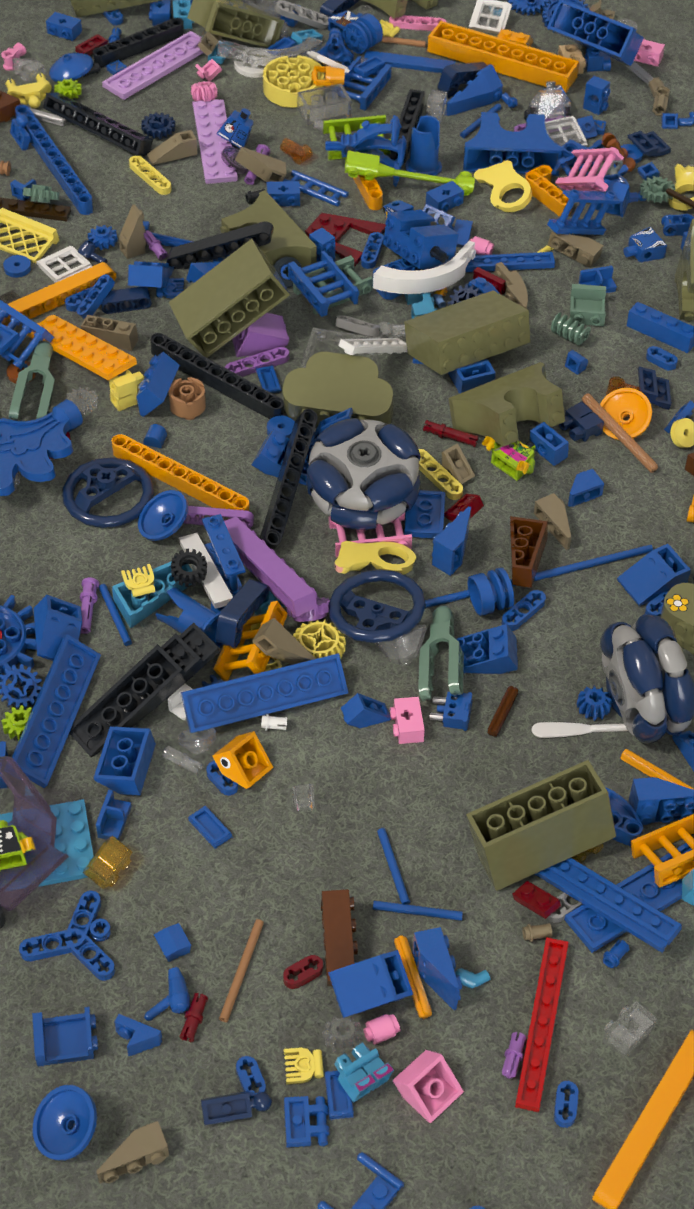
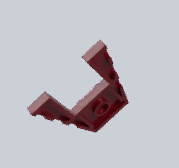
M321 212L305 230V234L309 237V234L320 228L325 229L335 237V253L340 255L342 259L351 255L354 258V266H356L361 260L363 252L337 242L349 228L369 235L373 232L383 234L386 224Z

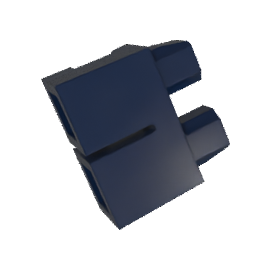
M581 401L566 410L565 422L559 424V427L562 430L570 428L569 435L573 441L582 439L585 442L592 435L598 436L602 434L604 421Z

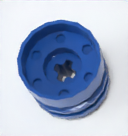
M364 14L344 27L343 37L350 50L357 54H362L382 41L383 30L378 19L371 14Z
M496 568L495 571L489 570L487 577L484 573L468 577L467 585L470 600L479 616L493 613L495 607L498 610H503L504 607H513L514 592L507 572L503 568Z

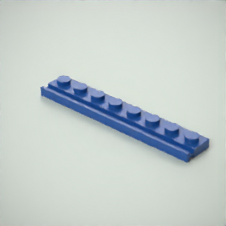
M572 858L535 873L541 879L661 953L665 951V947L669 946L682 930V925Z

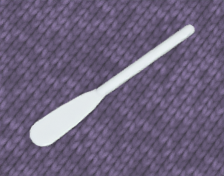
M540 722L532 727V733L539 738L568 737L591 732L628 731L624 724L587 725L581 723Z

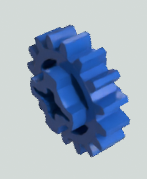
M23 664L20 665L19 669L12 665L11 671L6 668L4 670L5 675L0 674V681H2L0 682V695H3L1 702L7 700V707L14 704L16 710H18L20 705H23L24 709H26L27 703L33 706L35 703L34 699L38 698L39 694L37 692H40L42 688L38 685L42 680L36 679L38 673H31L30 666L25 670ZM12 677V683L6 686V681ZM17 683L19 686H23L22 692L19 687L15 688ZM33 688L32 694L27 697V691Z

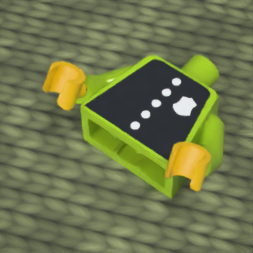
M0 820V870L27 865L24 853L31 849H36L33 838L27 837L23 832H17L16 826H8L7 821Z

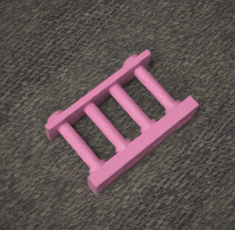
M614 147L573 150L572 154L577 157L568 177L558 178L555 184L562 190L575 189L579 191L605 192L608 185L604 182L603 178L613 161L623 160L624 157ZM605 161L599 174L595 176L602 162ZM585 162L584 165H583V167H582V169H581V171L579 172L578 176H576V174H577L579 168L581 167L582 163ZM592 162H595L594 165L592 166V168H591V170H590L588 176H585L586 173H587V171L589 170V168H590Z
M404 513L392 521L396 536L385 537L383 526L378 524L377 528H375L377 538L366 539L364 530H356L358 540L351 542H395L412 549V534L404 535L401 521H405ZM329 516V528L337 529L339 543H335V556L338 557L341 542L347 541L344 527L331 521V516Z

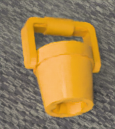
M314 66L311 73L314 85L329 87L344 85L345 69L331 66ZM318 72H325V80L318 79Z

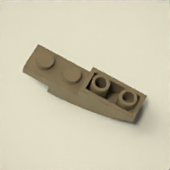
M204 29L202 32L203 36L197 46L209 56L215 46L221 41L222 36L208 33Z
M502 262L497 263L494 275L506 280L505 297L527 309L528 293L523 279L517 270L510 272Z

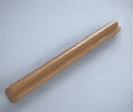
M589 393L582 397V401L604 421L605 426L650 473L658 469L655 461Z

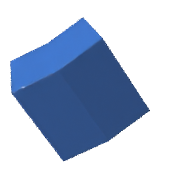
M179 923L166 927L154 934L168 962L190 953L191 944Z

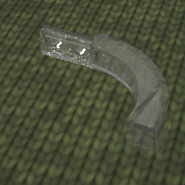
M308 37L304 42L294 47L267 50L220 39L218 41L217 56L243 62V66L264 69L270 61L282 56H288V58H297V55L309 57L308 51L317 53L322 49V40Z

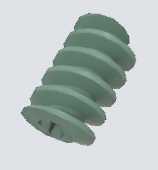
M561 312L558 313L551 324L552 333H557L558 336H563L564 339H569L570 342H574L578 346L585 342L590 334L591 327L588 326L584 330V323L579 326L578 320L573 323L572 317L567 320L568 315L565 314L561 318Z

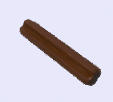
M509 686L488 727L487 733L493 737L498 736L518 695L516 687Z

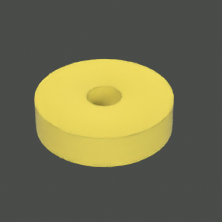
M688 418L678 419L671 426V438L677 447L688 448L694 445V422Z

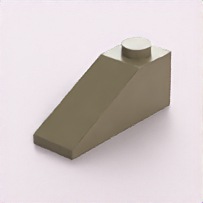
M552 493L535 501L534 514L539 520L548 521L550 533L568 550L570 548L571 533L565 504L555 493Z

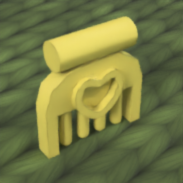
M380 20L383 36L394 37L400 31L398 26L394 28L390 22Z
M147 564L150 575H148L145 566L142 567L144 574L140 568H137L138 573H136L135 569H132L133 579L130 571L127 570L129 580H127L125 571H121L125 586L131 590L133 598L155 592V587L152 585L154 583V574L150 564Z
M305 1048L284 1049V1055H286L284 1058L286 1060L296 1059L295 1061H286V1066L294 1065L295 1067H287L285 1070L287 1072H299L287 1073L286 1084L305 1083L310 1081L313 1075H315V1078L324 1077L321 1050H314L311 1053Z

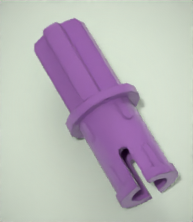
M146 231L144 238L149 245V249L156 254L159 260L165 259L168 253L161 246V242L151 232Z
M512 1033L509 1048L504 1054L506 1059L502 1075L508 1079L516 1076L519 1061L523 1059L522 1050L526 1036L522 1033H519L518 1039V1033Z

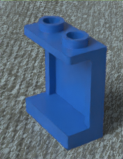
M84 1007L85 1013L45 1019H43L42 1012L32 1013L34 1051L37 1067L94 1059V1050H98L97 1035L93 1036L92 1029L96 1028L95 1014L91 1015L89 1007Z

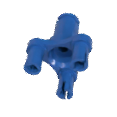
M332 29L326 45L317 53L331 60L340 61L342 65L349 68L354 60V55L346 48L343 33L339 29ZM316 60L321 66H325L324 63Z

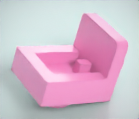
M213 59L202 68L198 64L195 66L198 70V76L202 80L205 78L207 81H211L222 71V68Z

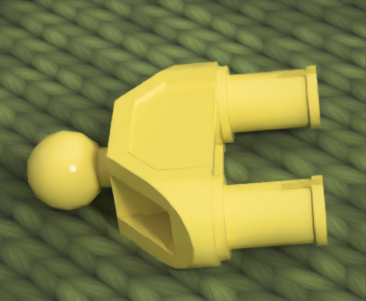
M41 73L42 77H40V74L36 75L37 82L16 86L13 79H11L12 83H10L9 79L6 81L7 94L20 99V103L29 104L34 109L40 106L41 101L46 97V93L51 92L52 86L46 80L43 73Z

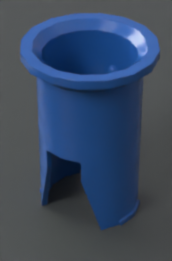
M428 115L420 116L417 128L412 127L410 158L405 164L406 171L437 176L441 172L442 165L438 160L440 122L437 118Z
M177 587L168 590L167 594L183 612L179 618L156 613L157 620L164 622L181 634L194 622L220 647L222 644L216 642L217 622L220 612L216 614L181 592Z

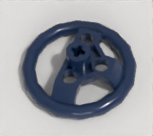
M115 457L95 459L80 465L67 477L62 488L63 504L72 517L85 525L100 528L123 526L137 520L144 506L154 497L153 480L144 468L130 460ZM84 478L87 481L86 487L78 492L74 500L76 485ZM134 480H138L142 484L143 493L140 501L131 510L112 516L89 514L91 507Z
M377 569L363 571L345 579L333 591L328 607L330 620L340 633L356 641L379 643L393 641L408 634L421 621L426 603L423 590L412 578L397 571ZM371 582L395 583L408 591L412 596L414 606L410 611H406L357 596L351 590ZM341 607L348 615L356 617L358 621L356 626L349 624L341 613Z

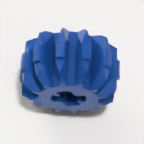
M594 685L592 689L586 687L584 691H580L576 705L579 708V714H585L586 719L591 716L594 721L597 717L603 720L605 715L610 713L612 699L609 692H604L603 687L596 689Z

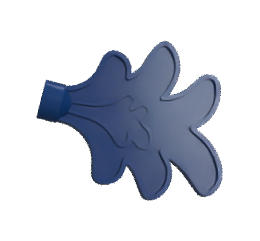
M64 400L53 407L50 414L36 420L14 421L6 418L0 419V496H8L14 492V479L18 471L26 479L35 482H45L55 478V469L49 457L60 459L71 455L73 447L66 433L71 432L83 423L82 414L72 401Z

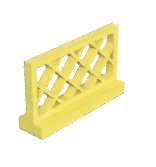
M4 208L0 209V223L7 225V227L0 228V234L4 232L9 233L8 236L0 237L1 250L13 255L25 256L30 262L36 264L52 244H57L60 241L56 229ZM16 229L20 230L19 233L11 235L10 231ZM33 235L34 238L25 240L24 236ZM22 237L23 241L13 243L12 239ZM4 241H11V244L8 245L1 244ZM39 241H47L46 244L38 246ZM36 242L35 247L27 249V244ZM20 246H24V247H25L24 250H20V251L15 250L16 247H20ZM38 251V254L35 257L29 256L28 254Z

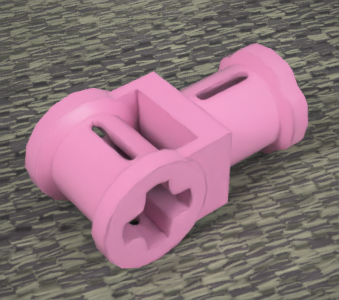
M16 43L13 49L8 48L1 53L2 58H4L3 68L5 70H15L20 63L19 58L26 54V48L21 43Z

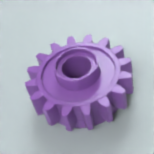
M317 597V608L298 617L287 608L288 616H292L293 620L298 622L322 619L329 612L328 604L330 600L329 598L325 599V597Z

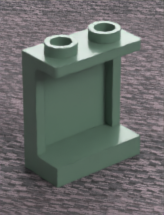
M572 284L570 317L573 318V323L578 320L579 325L584 323L585 325L604 326L606 286Z

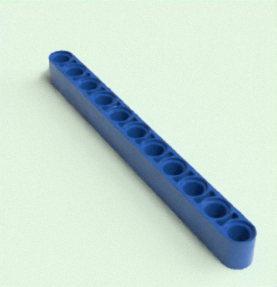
M27 105L17 106L15 108L16 117L19 114H24L28 117V124L24 128L30 134L31 144L78 212L82 215L91 214L93 212L91 194Z

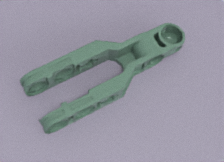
M40 341L34 349L30 366L19 372L10 406L9 419L16 420L18 418L26 386L32 380L33 373L42 374V382L44 384L36 419L48 415L55 382L49 371L53 347L49 342Z
M447 606L437 607L433 611L432 623L430 624V638L420 648L418 690L421 701L431 700L432 691H434L432 676H434L435 656L439 652V642L442 641L447 642L449 645L448 685L450 694L454 696L463 694L464 653L460 643L454 638V616L451 609Z

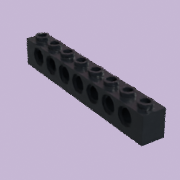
M59 92L46 93L44 109L137 156L147 155L151 151L153 139Z

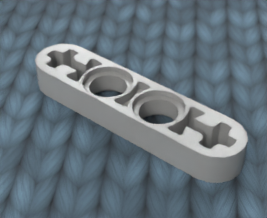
M279 0L274 7L276 13L281 16L322 30L328 27L329 17L319 12L284 0Z

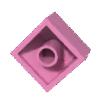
M425 1050L393 1079L402 1097L429 1123L434 1121L464 1092L442 1054Z

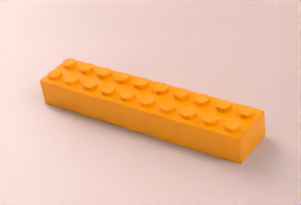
M440 21L428 36L427 52L464 63L484 62L487 65L491 64L497 73L547 87V81H554V86L561 85L565 93H567L578 77L580 61L444 21Z

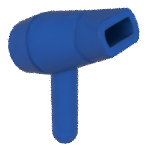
M178 967L168 970L169 995L145 1013V1020L151 1021L169 1006L173 1013H184L190 1009V995L183 974Z

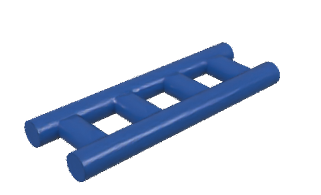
M292 170L291 176L293 178L291 180L286 178L283 180H303L307 183L304 186L300 185V192L337 207L340 205L338 198L340 196L346 198L349 195L348 191L296 170ZM313 185L320 187L318 191H315L310 188ZM328 190L334 194L330 197L324 193Z

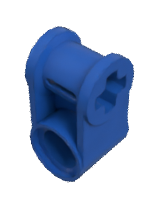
M690 214L664 216L661 220L664 226L663 234L665 236H683V232L689 231L694 217Z

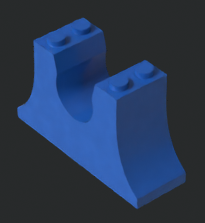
M565 0L558 1L547 26L548 29L574 41L582 47L593 48L629 66L632 65L644 39L643 36L636 33L637 29Z
M481 112L479 132L474 138L465 142L463 171L475 173L478 169L488 168L508 160L512 162L515 172L520 175H526L527 172L539 166L547 165L552 168V176H559L560 170L554 172L553 169L557 165L556 162L561 159L562 146L556 144L547 134L545 115L529 114L526 120V128L521 131L511 132L499 125L500 118L498 113Z

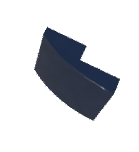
M640 130L627 136L644 155L662 156L669 154L671 148L654 131L644 134Z
M639 366L640 392L652 404L669 410L672 405L669 380L656 377L655 370Z

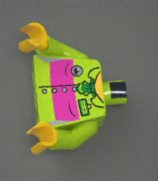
M485 437L482 445L486 446L488 451H492L491 463L516 481L524 474L530 475L533 473L535 467L534 450L536 446L532 441H528L525 444L516 441L502 447L493 438Z

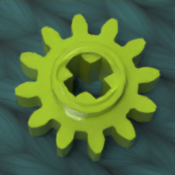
M63 79L62 82L58 81V85H54L55 93L59 92L71 99L82 95L81 84H78L77 80Z
M21 705L19 710L12 707V713L5 712V719L1 720L4 734H9L10 739L17 736L19 741L32 708L29 707L27 710H24L23 705Z

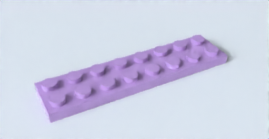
M192 31L184 34L102 82L103 88L123 100L203 54L204 52L197 46L201 37Z
M215 99L205 102H193L205 184L238 181L233 151L229 149L226 154V150L232 148V144L216 134L227 120L224 100Z

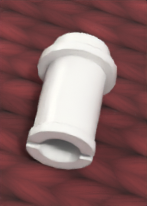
M269 714L262 716L261 728H265L266 731L267 729L286 731L287 717L269 716Z

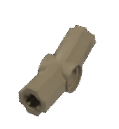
M658 77L653 78L649 82V88L654 96L652 112L656 116H662V113H666L670 90L664 86L662 80Z

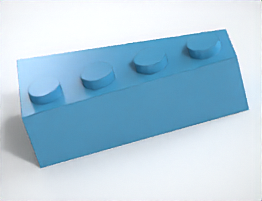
M171 562L152 569L154 574V583L152 584L155 587L154 593L133 598L131 590L125 586L124 582L112 586L113 600L130 629L171 600V597L167 594L168 590L177 587L182 592L187 588L185 583L181 586L179 581L175 582L174 577L172 578ZM189 564L181 567L184 571L192 572Z

